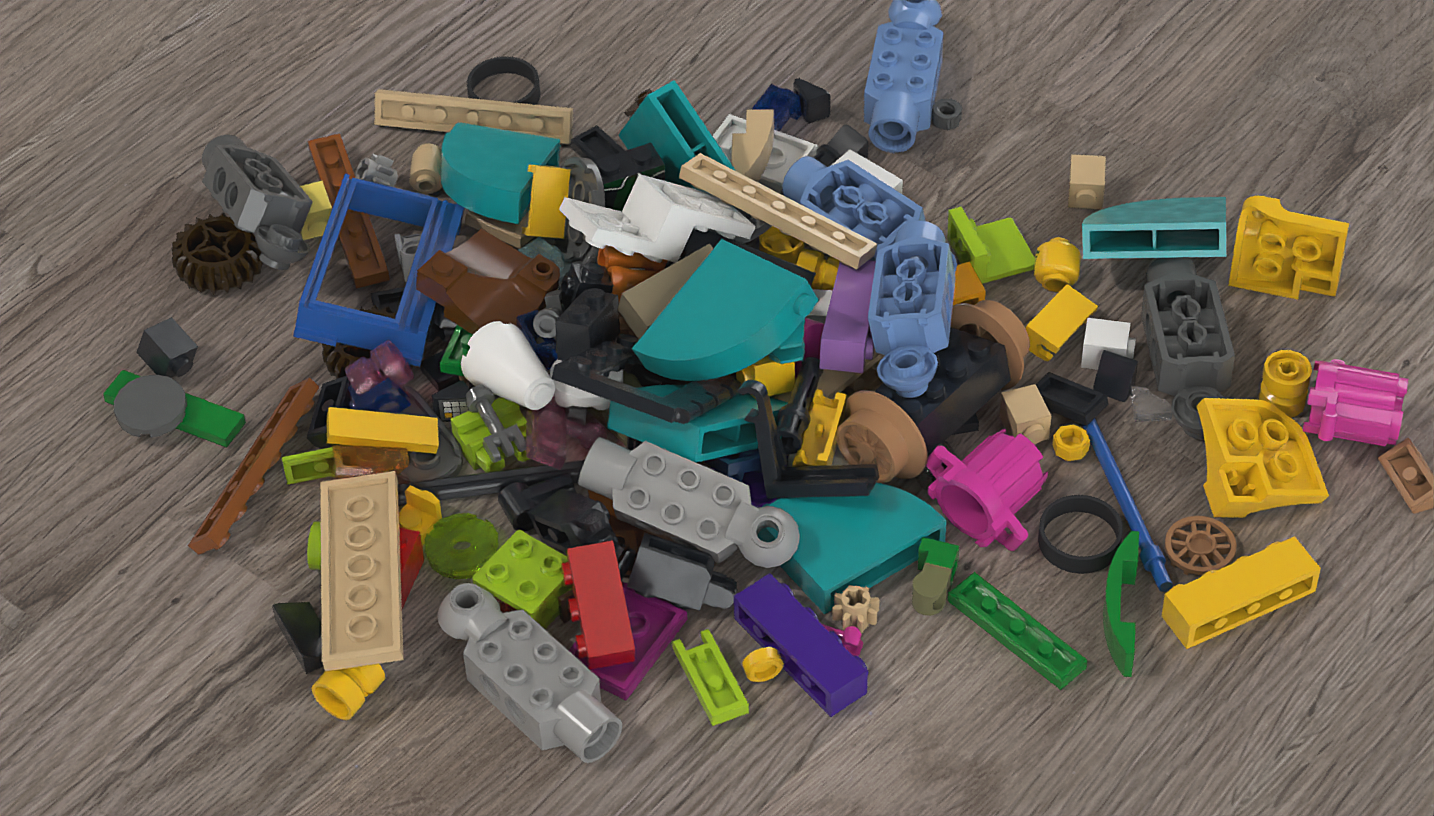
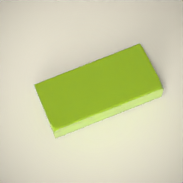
M340 445L282 457L287 485L359 470L356 447L350 445Z

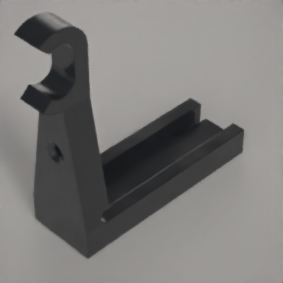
M748 380L742 383L737 391L742 395L746 393L754 395L758 405V410L752 408L744 420L755 423L767 498L870 495L876 481L879 479L877 464L786 467L788 459L773 416L767 388L756 380Z

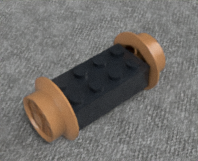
M982 300L975 305L966 303L954 305L952 308L948 347L934 353L938 361L937 370L923 394L913 398H904L899 396L896 390L890 389L883 383L874 392L858 391L846 400L844 422L837 429V444L849 465L877 464L879 472L877 483H887L894 477L909 479L918 476L926 467L927 457L937 446L945 442L1000 390L1011 389L1021 380L1024 372L1023 358L1028 354L1030 348L1029 337L1022 322L1010 309L992 300Z

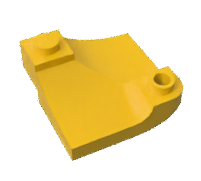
M1259 195L1247 198L1243 203L1239 217L1228 286L1298 300L1300 290L1335 297L1342 270L1349 223L1288 211L1282 207L1280 199Z
M1203 398L1196 406L1202 424L1207 456V481L1203 484L1214 517L1245 518L1250 513L1276 507L1318 504L1329 497L1307 435L1295 420L1283 413L1276 405L1263 400Z

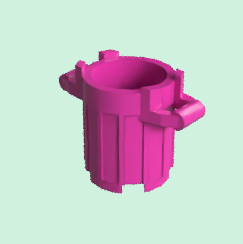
M1333 359L1331 362L1315 360L1313 370H1318L1315 388L1310 387L1307 405H1311L1309 421L1304 422L1302 431L1318 434V438L1323 441H1331L1335 437L1385 447L1386 444L1396 445L1404 412L1401 410L1404 395L1407 394L1408 378L1399 377V374L1345 365V362L1339 359Z
M1002 429L992 436L989 435L962 461L950 453L944 446H937L928 456L926 467L936 478L928 486L929 496L933 500L937 499L942 512L955 527L964 534L977 539L975 543L979 547H987L996 539L1006 549L1015 551L1027 539L1028 531L1022 527L1014 514L1042 489L1041 486L1048 476V472L1042 473L1039 461L1043 458L1042 453L1024 435L1019 433L1016 437L1005 434L1006 429ZM942 463L947 466L946 469L941 466ZM1006 527L1012 532L1010 535L1004 530Z

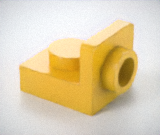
M410 485L405 490L407 504L399 512V527L419 531L423 546L443 523L440 501L431 492L421 491Z

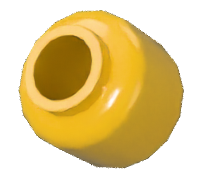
M1060 237L1052 238L1050 241L1041 244L1035 255V279L1043 288L1052 292H1060L1066 284L1072 286L1077 283L1081 264L1079 249L1067 239Z

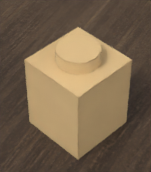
M1071 154L1068 208H1103L1106 156Z
M1036 384L1001 393L1000 418L1009 436L1016 437L1020 433L1033 444L1049 439L1051 414Z

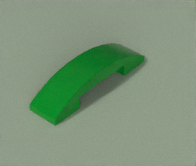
M1131 531L1127 535L1112 559L1107 576L1103 609V626L1107 646L1113 661L1124 677H1132L1136 623L1120 622L1122 584L1135 585L1138 566L1139 531Z

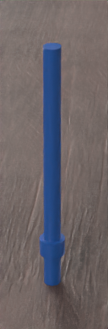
M1094 418L1087 426L1083 424L1082 426L1087 431L1090 443L1131 531H1139V548L1141 550L1139 557L1145 570L1151 572L1159 591L1166 592L1173 587V583L1164 566L1166 559L1161 548L1154 545L1099 425Z

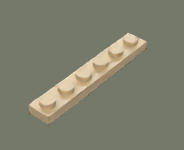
M378 89L375 92V125L450 132L457 122L556 138L560 139L562 144H570V139H572L573 108Z
M701 153L681 166L679 178L689 182L696 189L704 190L718 197L725 204L733 205L749 213L754 219L762 220L778 228L783 234L793 236L809 244L814 250L822 251L838 259L843 265L858 269L875 255L877 243Z

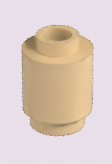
M422 144L412 155L409 182L412 188L418 192L430 194L442 188V149L437 145Z

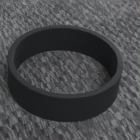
M509 56L491 58L475 66L468 75V98L481 99L473 91L485 78L496 74L511 73L521 75L534 84L533 89L528 95L512 103L537 105L539 102L540 84L538 72L529 62L523 59Z
M1088 495L1065 496L1052 502L1042 513L1039 524L1038 543L1044 557L1057 568L1071 573H1093L1111 564L1122 542L1123 525L1119 514L1105 501ZM1071 512H1084L1096 515L1106 521L1114 530L1117 539L1110 548L1102 553L1092 556H1074L1064 553L1053 546L1046 537L1044 530L1053 519L1060 515Z

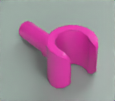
M822 624L828 631H833L839 636L843 646L853 656L860 655L863 641L861 640V632L857 627L849 626L843 631Z

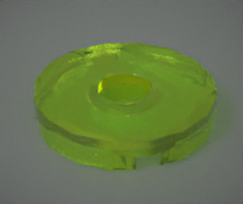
M471 513L452 514L440 519L433 525L434 529L428 535L427 533L425 537V554L431 568L443 577L456 580L472 578L499 550L498 532L493 524L486 519L485 521L477 519V515ZM462 541L471 544L463 550L453 548L456 543Z

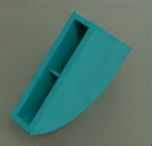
M675 80L648 94L618 134L628 150L652 143L665 164V178L670 183L696 189L689 182L679 178L681 166L700 153L736 171Z
M457 122L451 131L445 134L442 143V187L452 200L474 213L499 221L519 224L530 209L533 173L528 172V165L559 167L560 139Z
M1226 197L1146 200L1116 205L1094 212L1087 216L1082 223L1083 259L1226 257Z
M721 239L634 345L632 350L647 370L663 377L684 381H699L726 376L753 365L779 347L794 332L804 318L811 313L819 300L805 278Z
M656 385L640 387L638 389L664 397L685 385ZM749 393L739 394L689 423L681 424L675 421L670 423L611 401L608 429L641 442L647 441L697 463L745 452L750 449H758L755 423L744 420L752 408L758 410L756 399ZM769 397L773 416L778 426L777 416L779 410L788 402Z
M877 482L869 496L780 498L771 504L762 506L781 508L789 513L797 523L800 534L798 549L791 559L780 565V567L824 615L832 611L835 593L842 594L848 588V585L871 588L917 561L922 537L942 542L946 540L947 520L932 506L909 492ZM765 527L760 530L757 537L761 541L768 543L774 541L779 533L772 527Z

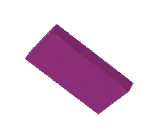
M622 581L635 646V661L591 669L590 671L599 678L601 689L627 701L688 618L687 611L657 597H643L637 594L634 589L628 588V583ZM575 641L568 651L588 668L586 657L579 658Z

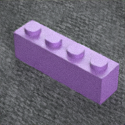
M868 260L858 269L843 265L841 262L839 263L821 336L819 369L863 374L866 359L873 360L875 348L869 326L868 313L876 261Z

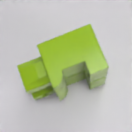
M502 397L494 400L491 406L503 427L507 429L517 424L527 442L528 449L522 452L517 449L514 441L511 442L517 460L524 462L534 458L536 453L535 444L532 439L531 422L529 419L524 418L519 409V404ZM467 411L451 418L452 433L461 445L463 456L474 471L482 468L485 472L501 471L505 467L504 458L506 456L501 447H497L501 455V461L493 463L483 446V438L490 436L491 433L479 412L472 413Z

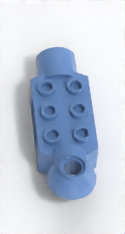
M893 0L888 9L889 18L892 22L878 25L864 92V122L870 124L868 133L870 141L883 151L891 153L906 151L914 144L917 131L930 128L932 108L935 103L943 57L944 32L934 27L942 16L941 6L937 0Z
M805 156L797 160L790 167L783 181L782 190L785 197L877 243L875 255L869 259L870 261H876L877 250L895 243L897 232L903 225L912 221H925L921 206L850 160L827 167L815 158ZM951 252L954 271L956 272L957 262L955 255Z
M912 221L903 225L897 232L894 244L877 250L868 313L875 352L885 355L877 367L878 377L887 387L896 390V393L904 398L917 397L927 390L928 383L933 379L938 366L937 356L934 353L948 347L956 276L950 246L946 243L944 233L938 226L927 221Z

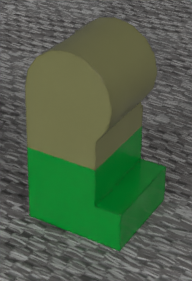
M922 537L918 550V570L922 571L914 577L912 586V606L918 613L931 616L938 614L944 608L958 568L959 545Z

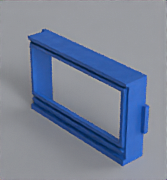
M344 174L299 302L293 337L336 346V343L339 342L377 351L378 357L420 366L428 329L437 302L416 290L417 270L439 250L446 253L453 249L456 236L460 234L465 208L459 204L448 203L447 200L440 201L436 197L356 178L349 179L350 175ZM348 209L424 227L395 319L317 301Z

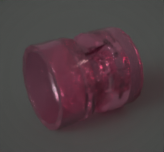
M390 340L385 341L370 351L369 359L361 357L345 368L352 387L370 407L388 396L389 388L397 390L414 379L408 362ZM380 368H381V369L383 370V372L385 373L384 376H383V374L381 373V371L379 370Z

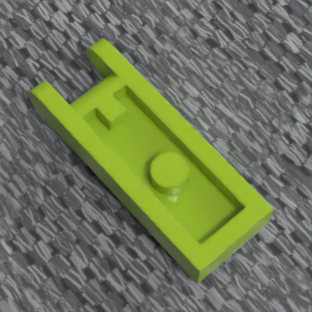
M709 629L700 631L704 644L687 650L680 639L672 641L674 653L712 726L749 713V704Z

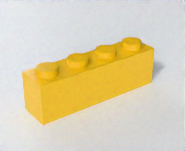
M1295 536L1282 542L1277 541L1260 552L1238 558L1226 567L1219 570H1210L1192 582L1174 586L1165 593L1161 617L1184 647L1189 649L1316 592L1321 568Z

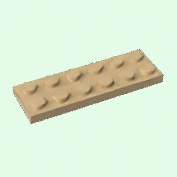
M391 471L320 482L322 663L325 671L403 660L399 505L396 473Z

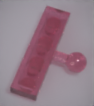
M555 395L541 409L531 410L526 408V457L561 470L567 459L566 435L579 439L581 446L590 451L592 445L599 437L607 440V431L601 424L590 422L581 425L566 419V408L556 403Z

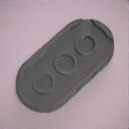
M383 383L367 389L359 396L354 410L438 418L439 446L436 454L370 447L389 472L395 471L399 484L459 475L463 466L461 445L415 389L403 384L402 388L394 387L393 383Z

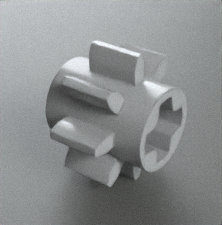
M372 154L371 159L366 157L361 160L357 167L355 178L394 187L397 182L398 172L391 168L393 164L392 159L380 154Z

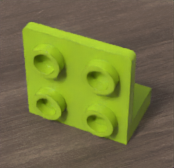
M962 206L949 210L947 239L960 263L970 262L982 284L1034 270L1035 257L1012 218L976 226L972 218L968 219Z
M517 530L472 577L473 584L485 589L513 608L524 610L544 629L560 614L558 597L573 589L572 585L565 586L562 575L561 563L567 562V556L521 530Z

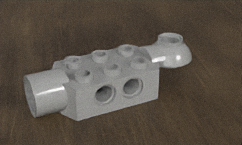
M599 437L592 445L582 466L578 481L579 486L613 500V509L617 519L660 538L709 553L713 560L719 564L733 555L734 551L737 550V546L748 561L756 566L765 568L782 565L790 560L798 549L800 540L799 528L789 513L781 508L772 506L759 508L752 506L749 485L647 441H644L631 451ZM765 527H772L779 534L774 541L767 543L757 537L758 533Z
M472 583L456 586L442 600L437 612L438 624L451 637L468 640L463 651L467 681L541 750L565 745L585 763L597 761L611 750L622 732V721L601 703L599 678L524 610L502 613L495 597L490 592Z

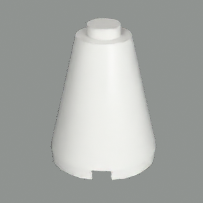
M501 321L491 322L473 334L467 343L470 346L467 356L462 355L461 360L462 372L469 382L475 386L484 385L493 394L531 410L541 409L551 401L555 392V384L527 338L516 325L512 323L503 324Z

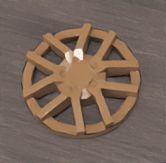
M1190 516L1180 519L1169 528L1165 538V551L1171 560V565L1184 570L1183 574L1203 575L1210 570H1219L1231 564L1236 554V539L1231 530L1222 522L1206 516ZM1196 524H1206V531H1197ZM1190 525L1191 533L1181 530V528ZM1211 527L1218 529L1221 533L1210 534ZM1175 537V538L1180 539V540H1182V541L1173 540L1172 538ZM1226 541L1229 542V544H1218ZM1173 550H1177L1180 552L1176 555ZM1221 554H1228V556L1224 559ZM1186 557L1191 558L1188 564L1182 561ZM1209 559H1212L1216 565L1212 566Z

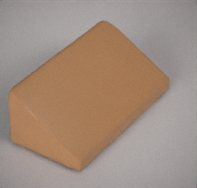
M1409 437L1378 457V460L1413 514L1434 508V473Z

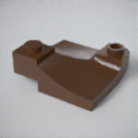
M481 228L460 246L446 253L439 250L417 270L416 290L444 306V317L471 334L477 332L481 327L496 321H501L503 324L512 323L523 331L534 320L536 314L540 310L545 309L546 294L558 289L560 269L554 262L541 254H538L535 258H530Z

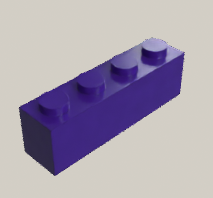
M769 573L734 595V619L762 648L773 647L778 650L783 661V669L830 717L867 694L868 668L859 656H853L843 646L839 636L833 631H828L819 622L811 608H804L795 599L788 585L785 583L780 584Z

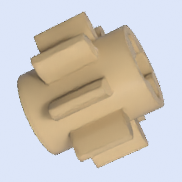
M848 585V588L842 594L835 593L832 619L835 621L841 620L843 631L846 627L855 626L863 633V630L869 624H877L879 598H870L869 587L863 588L861 586Z

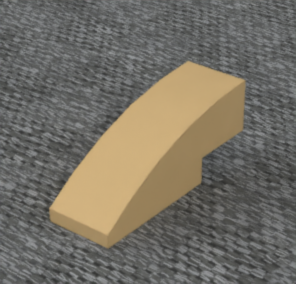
M747 110L746 133H732L731 164L736 172L756 182L760 180L772 152L774 110Z

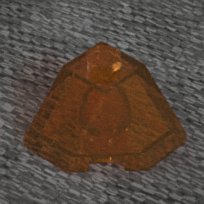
M333 445L331 480L395 471L396 476H398L409 466L407 448Z

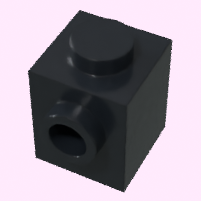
M593 262L585 264L571 263L568 276H564L561 283L563 296L561 301L564 304L565 310L585 289L598 288L606 293H612L614 285L606 267Z
M171 317L143 331L136 353L156 375L170 378L174 376L181 377L193 367V359L198 346Z

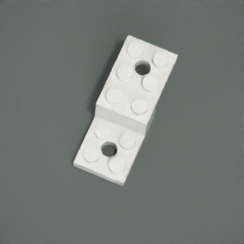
M641 174L638 175L622 212L564 197L559 208L570 220L569 225L581 231L586 236L585 241L601 249H604L606 245L612 246L619 252L629 256H633L634 252L640 253L649 260L661 263L663 259L678 262L693 228L702 232H707L708 228L713 229L718 234L729 239H734L735 236L750 239L756 227L732 205L725 204L721 199L708 192Z

